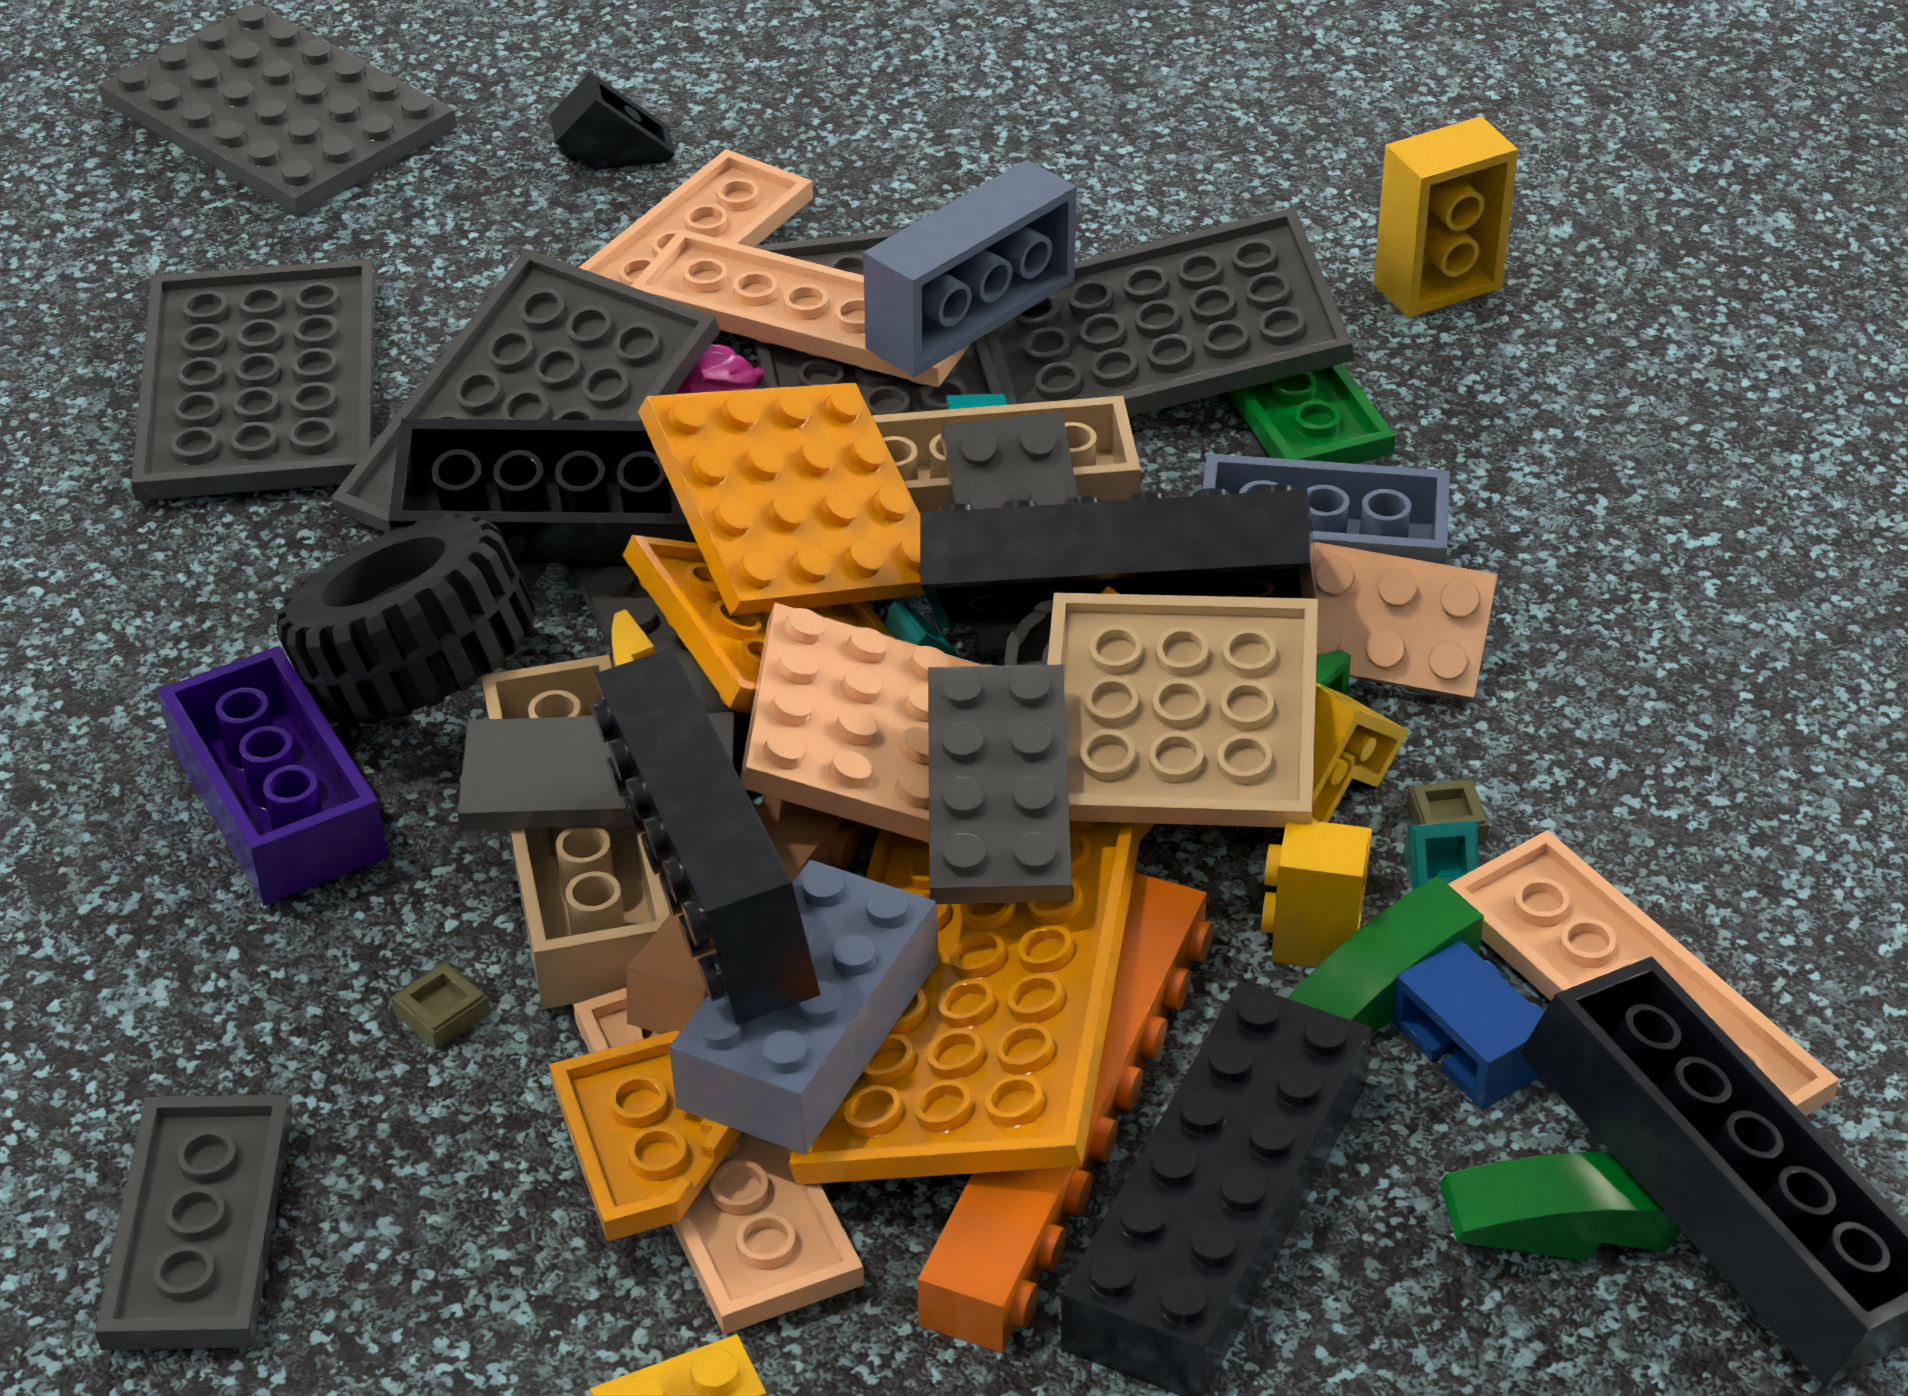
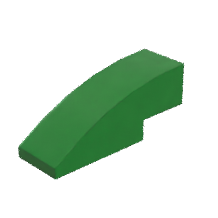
M1436 876L1403 896L1365 924L1311 972L1287 999L1370 1026L1373 1033L1391 1022L1397 974L1460 940L1466 943L1477 955L1479 954L1484 915L1444 880Z
M1611 1152L1537 1155L1488 1163L1447 1173L1439 1183L1456 1241L1461 1243L1588 1261L1601 1243L1666 1252L1682 1232L1678 1225Z

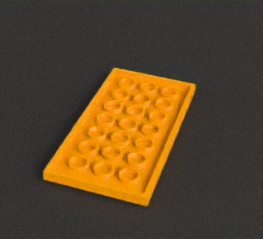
M1069 821L1072 902L936 904L939 962L806 1155L792 1150L789 1167L797 1185L1082 1166L1143 823ZM879 828L866 878L930 899L929 843Z

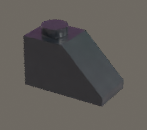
M591 72L550 114L554 143L558 150L572 161L580 159L595 170L668 162L675 155L668 125Z

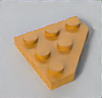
M679 1031L667 1032L549 1064L552 1085L607 1242L679 1222L741 1134L739 1130L676 1108L669 1047L679 1035Z

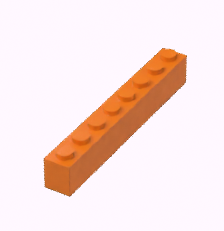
M1134 872L1083 1164L1079 1167L972 1173L917 1279L919 1326L1003 1353L1016 1326L1026 1328L1029 1325L1039 1297V1285L1037 1282L1044 1269L1049 1271L1056 1269L1066 1242L1067 1231L1064 1227L1070 1214L1080 1216L1083 1213L1092 1189L1093 1174L1091 1171L1097 1160L1104 1163L1108 1161L1118 1134L1119 1124L1117 1118L1122 1108L1132 1110L1135 1106L1143 1081V1069L1141 1068L1146 1058L1156 1060L1159 1056L1166 1037L1168 1025L1166 1017L1171 1008L1179 1011L1182 1008L1190 986L1191 971L1189 969L1193 961L1203 963L1209 952L1214 924L1205 921L1207 892Z

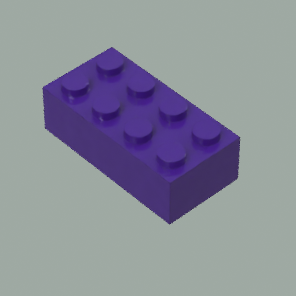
M280 646L157 689L170 746L263 906L388 858L380 808L376 796Z

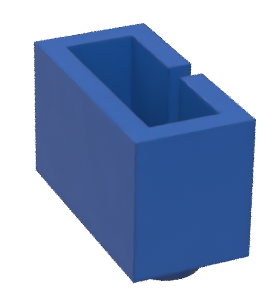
M1462 940L1396 975L1391 1023L1431 1061L1460 1046L1462 1050L1442 1060L1441 1071L1481 1110L1541 1077L1520 1051L1544 1011L1538 1005L1529 1003L1503 979L1494 964L1488 960H1483Z

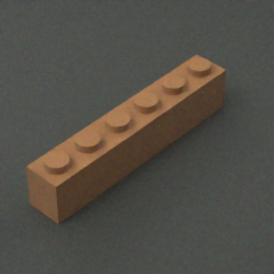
M768 795L755 809L792 883L810 859L838 869L848 868L854 858L857 845L866 833H874L877 830V827ZM671 913L628 965L627 1024L658 1034L671 1031L681 1032L708 996L697 963V959L705 957V955L702 954L694 958L690 956L678 922V916L683 915V913L674 916Z

